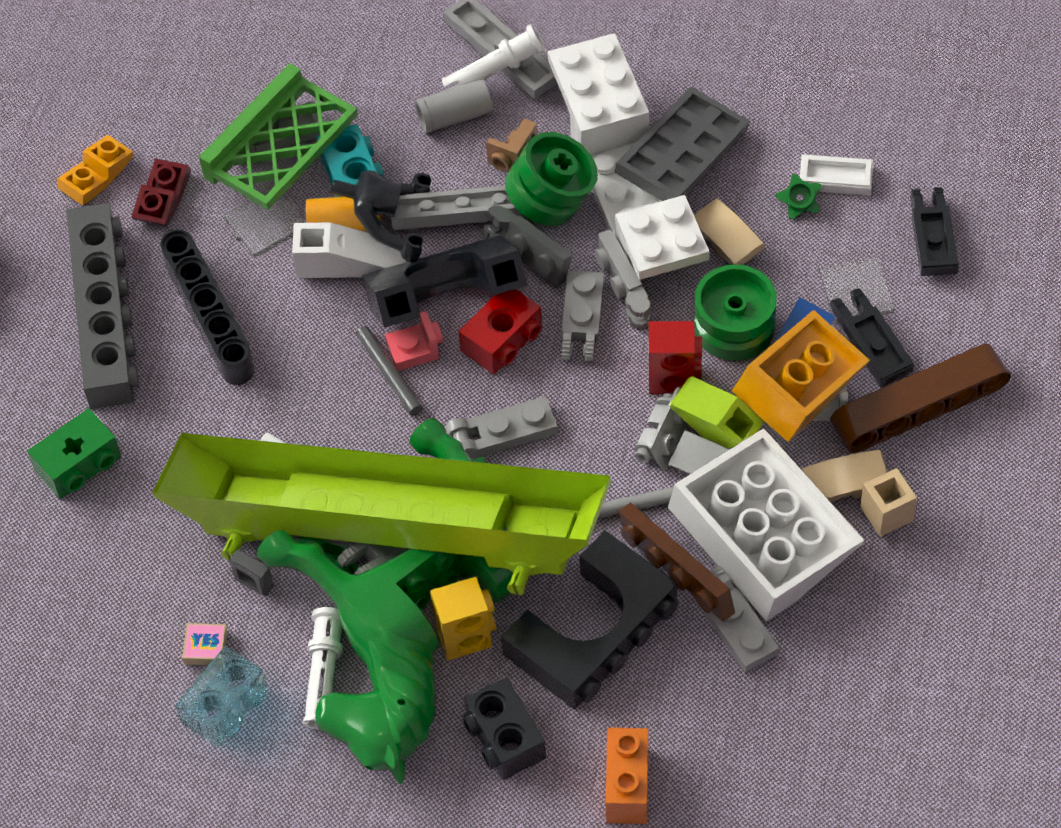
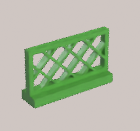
M289 63L199 156L204 179L214 185L220 181L266 210H269L358 116V110L356 107L303 78L301 69ZM304 92L316 98V103L296 106L295 101ZM338 110L343 113L338 120L323 122L322 112ZM318 113L319 123L298 126L297 116ZM293 116L294 127L273 130V124L279 118ZM320 132L321 138L315 144L301 146L299 135ZM295 136L296 147L275 148V139ZM270 140L271 150L256 153L250 152V148L256 142ZM298 156V162L292 168L278 170L277 159ZM272 160V171L253 173L252 163ZM247 164L248 174L232 176L227 173L235 165ZM275 180V186L266 196L254 188V183Z

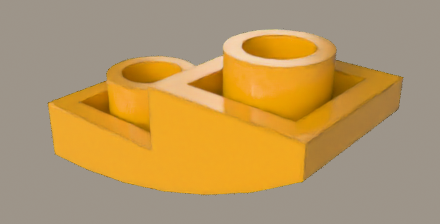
M107 134L83 150V161L57 178V189L84 206L102 192L121 173L133 158V151Z

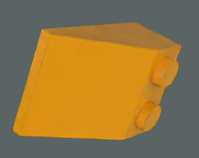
M813 310L747 366L732 392L781 437L789 442L846 387L870 360Z

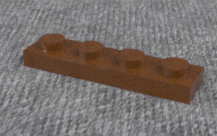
M631 502L619 510L623 526L620 531L625 541L631 547L635 548L638 546L645 552L648 561L657 569L662 567L669 574L670 578L677 583L678 589L681 591L688 590L694 596L700 608L706 613L713 612L723 622L735 614L731 591L728 586Z

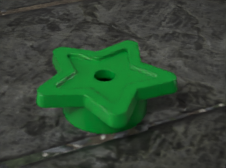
M793 174L787 189L777 192L775 196L778 200L788 205V215L792 220L803 211L817 214L820 209L815 197L821 189V184L808 183L803 181L797 174ZM801 194L804 198L802 200H798L796 198L797 195Z

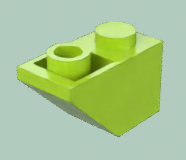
M693 376L688 378L669 405L673 411L703 438L727 449H732L756 434L764 423L737 396Z

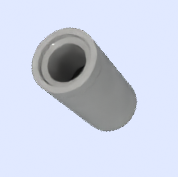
M483 79L415 100L418 119L425 134L493 113L491 97Z

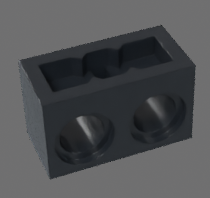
M507 677L464 698L466 714L462 715L463 723L471 737L478 735L483 744L480 751L490 770L497 768L503 780L546 759L545 740ZM491 710L501 712V714L495 718H487L483 716L486 712ZM509 742H515L520 745L515 750H505L502 748L503 745Z

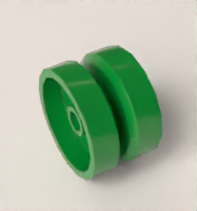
M542 132L530 139L520 157L517 158L505 177V190L510 202L528 219L546 226L562 225L572 219L582 202L593 190L598 180L597 166L586 148L570 136L557 132Z
M733 264L715 268L701 279L695 290L694 333L696 336H702V347L709 354L723 360L743 361L756 357L768 348L775 334L777 292L771 280L760 270L747 265Z

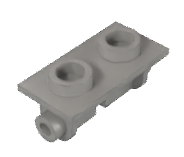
M676 388L673 395L666 393L663 397L657 399L656 405L648 419L649 425L657 427V429L644 428L634 448L636 451L635 457L639 461L647 463L650 459H655L662 471H666L686 426L689 425L669 407L680 391V388Z

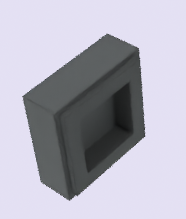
M237 549L230 558L234 579L257 593L267 596L274 586L270 568Z

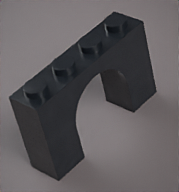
M502 235L422 257L414 262H405L361 275L370 309L384 328L419 318L420 313L417 303L445 291L464 287H482L494 296L527 286L519 250Z
M606 530L579 556L580 575L617 603L622 612L617 625L600 638L587 641L573 640L556 632L527 609L501 636L503 655L574 710L583 701L589 702L598 693L601 682L608 674H616L625 664L627 654L635 646H643L650 638L653 627L661 619L667 620L678 606L677 583Z

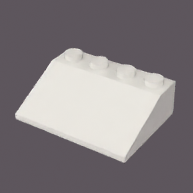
M765 429L760 430L674 484L668 509L713 561L725 570L733 584L765 621H768L797 602L864 542V539Z

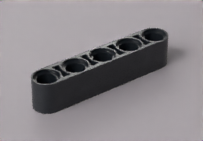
M179 229L167 232L160 242L166 269L220 374L226 382L232 385H241L248 382L254 375V365L249 344L192 236L188 232Z

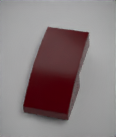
M155 158L147 185H141L131 218L167 227L186 188L191 173L189 165Z

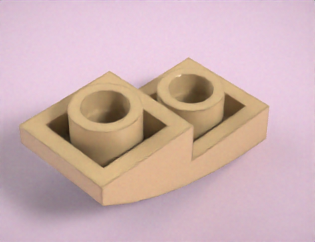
M717 198L694 214L703 237L713 244L716 253L729 264L743 265L765 248L759 237L730 208Z
M881 450L846 455L802 468L805 475L830 502L850 495L855 499L862 497L864 483L888 472Z

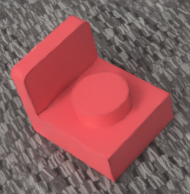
M427 311L420 312V324L385 334L388 349L398 371L439 359L438 344L443 343V338L438 322L431 323Z

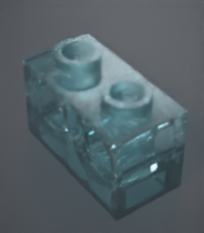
M224 646L175 705L181 723L219 747L226 737L231 738L235 735L241 726L242 718L249 709L257 707L264 699L268 687L263 669L227 646ZM236 680L245 681L242 685L238 687L229 686L232 682ZM210 710H221L214 717L204 716Z

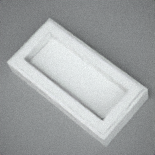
M802 154L800 178L808 183H820L821 189L819 192L871 196L872 159Z

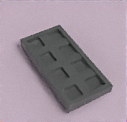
M690 87L616 163L614 173L661 201L682 195L687 196L745 134L750 120L695 88Z

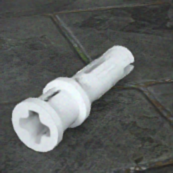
M530 24L526 27L527 31L509 41L506 38L501 40V43L498 44L499 48L451 75L443 77L444 87H449L459 81L458 84L451 87L455 88L480 79L485 80L508 66L511 69H516L520 67V62L538 52L540 54L545 53L544 43L535 27Z
M330 607L313 610L311 617L312 621L315 622L313 639L308 642L307 647L309 655L312 656L303 725L318 730L320 729L316 725L315 709L319 701L317 697L320 676L323 677L322 697L332 693L335 663L343 654V645L340 643L342 624L338 609ZM326 629L329 630L328 636H326Z

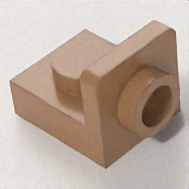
M524 118L518 129L511 131L506 143L489 138L486 142L488 163L500 171L509 172L530 139L538 135L537 123Z

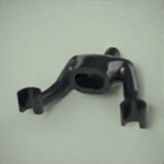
M371 170L361 172L356 185L334 179L331 194L353 199L354 213L373 239L400 251L402 258L408 262H414L419 259L422 252V236L418 233H408L405 238L395 235L383 227L377 214L394 218L400 195L430 192L431 178L428 174H415L412 184L394 183Z

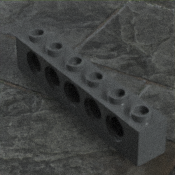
M110 203L66 209L83 388L89 407L94 409L134 402L133 387H139V377L136 364L130 365V357L136 356L133 334L127 335L126 328L127 326H133L130 305L124 304L123 300L124 296H129V287L126 274L121 275L120 267L126 266L123 245H117V238L123 237L120 216L113 217Z

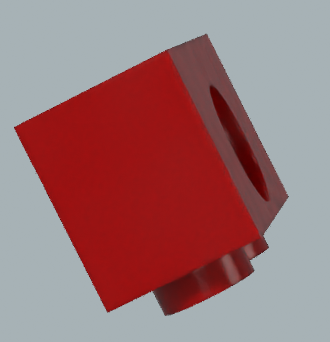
M517 289L494 295L458 330L460 351L494 375L503 365L508 366L512 363L518 350L527 342H532L538 337L542 330L541 306Z

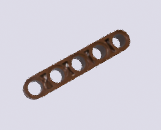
M982 344L841 406L832 414L830 422L849 452L857 453L1000 390L1009 382L1011 373L990 344Z

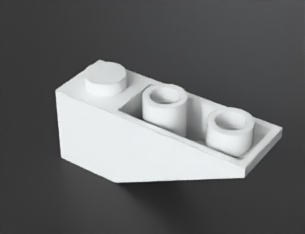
M294 223L292 255L297 278L362 277L361 275L406 262L402 258L400 251L377 242L367 232L334 223Z

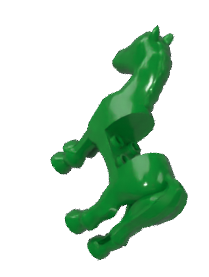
M435 418L425 420L417 426L410 436L409 444L421 455H429L439 459L487 463L484 457L471 459L464 450L462 442L448 435L444 425ZM506 523L502 531H506ZM284 529L273 532L258 547L256 556L269 567L290 568L303 573L315 581L337 605L342 627L357 657L368 668L374 691L361 694L332 692L322 696L317 702L315 709L316 725L323 733L348 746L365 768L373 771L390 770L398 783L402 784L405 778V759L411 756L417 747L427 740L430 726L436 717L435 674L432 666L434 664L433 654L438 650L439 642L433 628L421 612L428 604L429 599H431L430 590L456 583L461 575L465 579L476 577L481 591L488 589L492 602L498 603L512 594L508 591L507 586L510 583L513 572L505 568L488 567L485 557L409 549L364 573L356 575L354 573L359 569L358 561L346 568H343L337 561L339 555L345 549L351 547L349 543L299 536L295 541Z

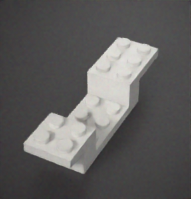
M615 33L548 51V62L570 112L571 138L586 148L597 166L598 180L592 190L608 230L613 231L638 279H645L708 261L710 251L685 195L661 201L614 173L616 163L649 130L648 108Z

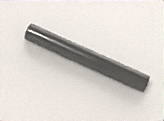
M368 326L359 328L356 332L357 337L411 416L419 414L423 409L422 405Z

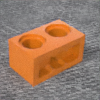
M607 727L606 823L647 824L648 728Z

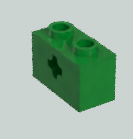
M90 408L27 450L34 471L59 499L79 490L87 480L100 471L109 469L121 457L116 437Z

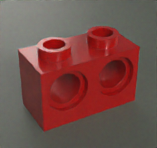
M649 321V394H674L675 389H681L689 377L693 376L697 379H702V336H695L694 321Z

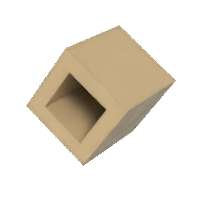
M896 468L863 484L860 508L881 537L914 521L917 497Z

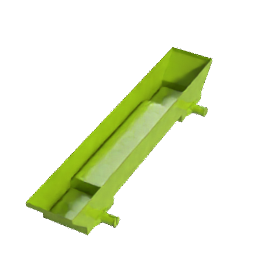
M181 433L152 493L155 498L201 524L206 534L226 537L228 540L221 552V556L230 561V558L237 549H241L243 543L256 540L264 541L273 532L284 529L290 535L485 557L488 567L505 568L513 572L507 589L515 595L517 592L519 595H522L529 576L542 573L563 575L569 558L588 545L612 480L610 475ZM506 523V531H502Z

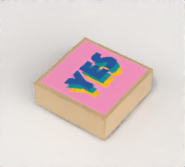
M187 623L182 656L184 665L223 666L227 639L226 624Z

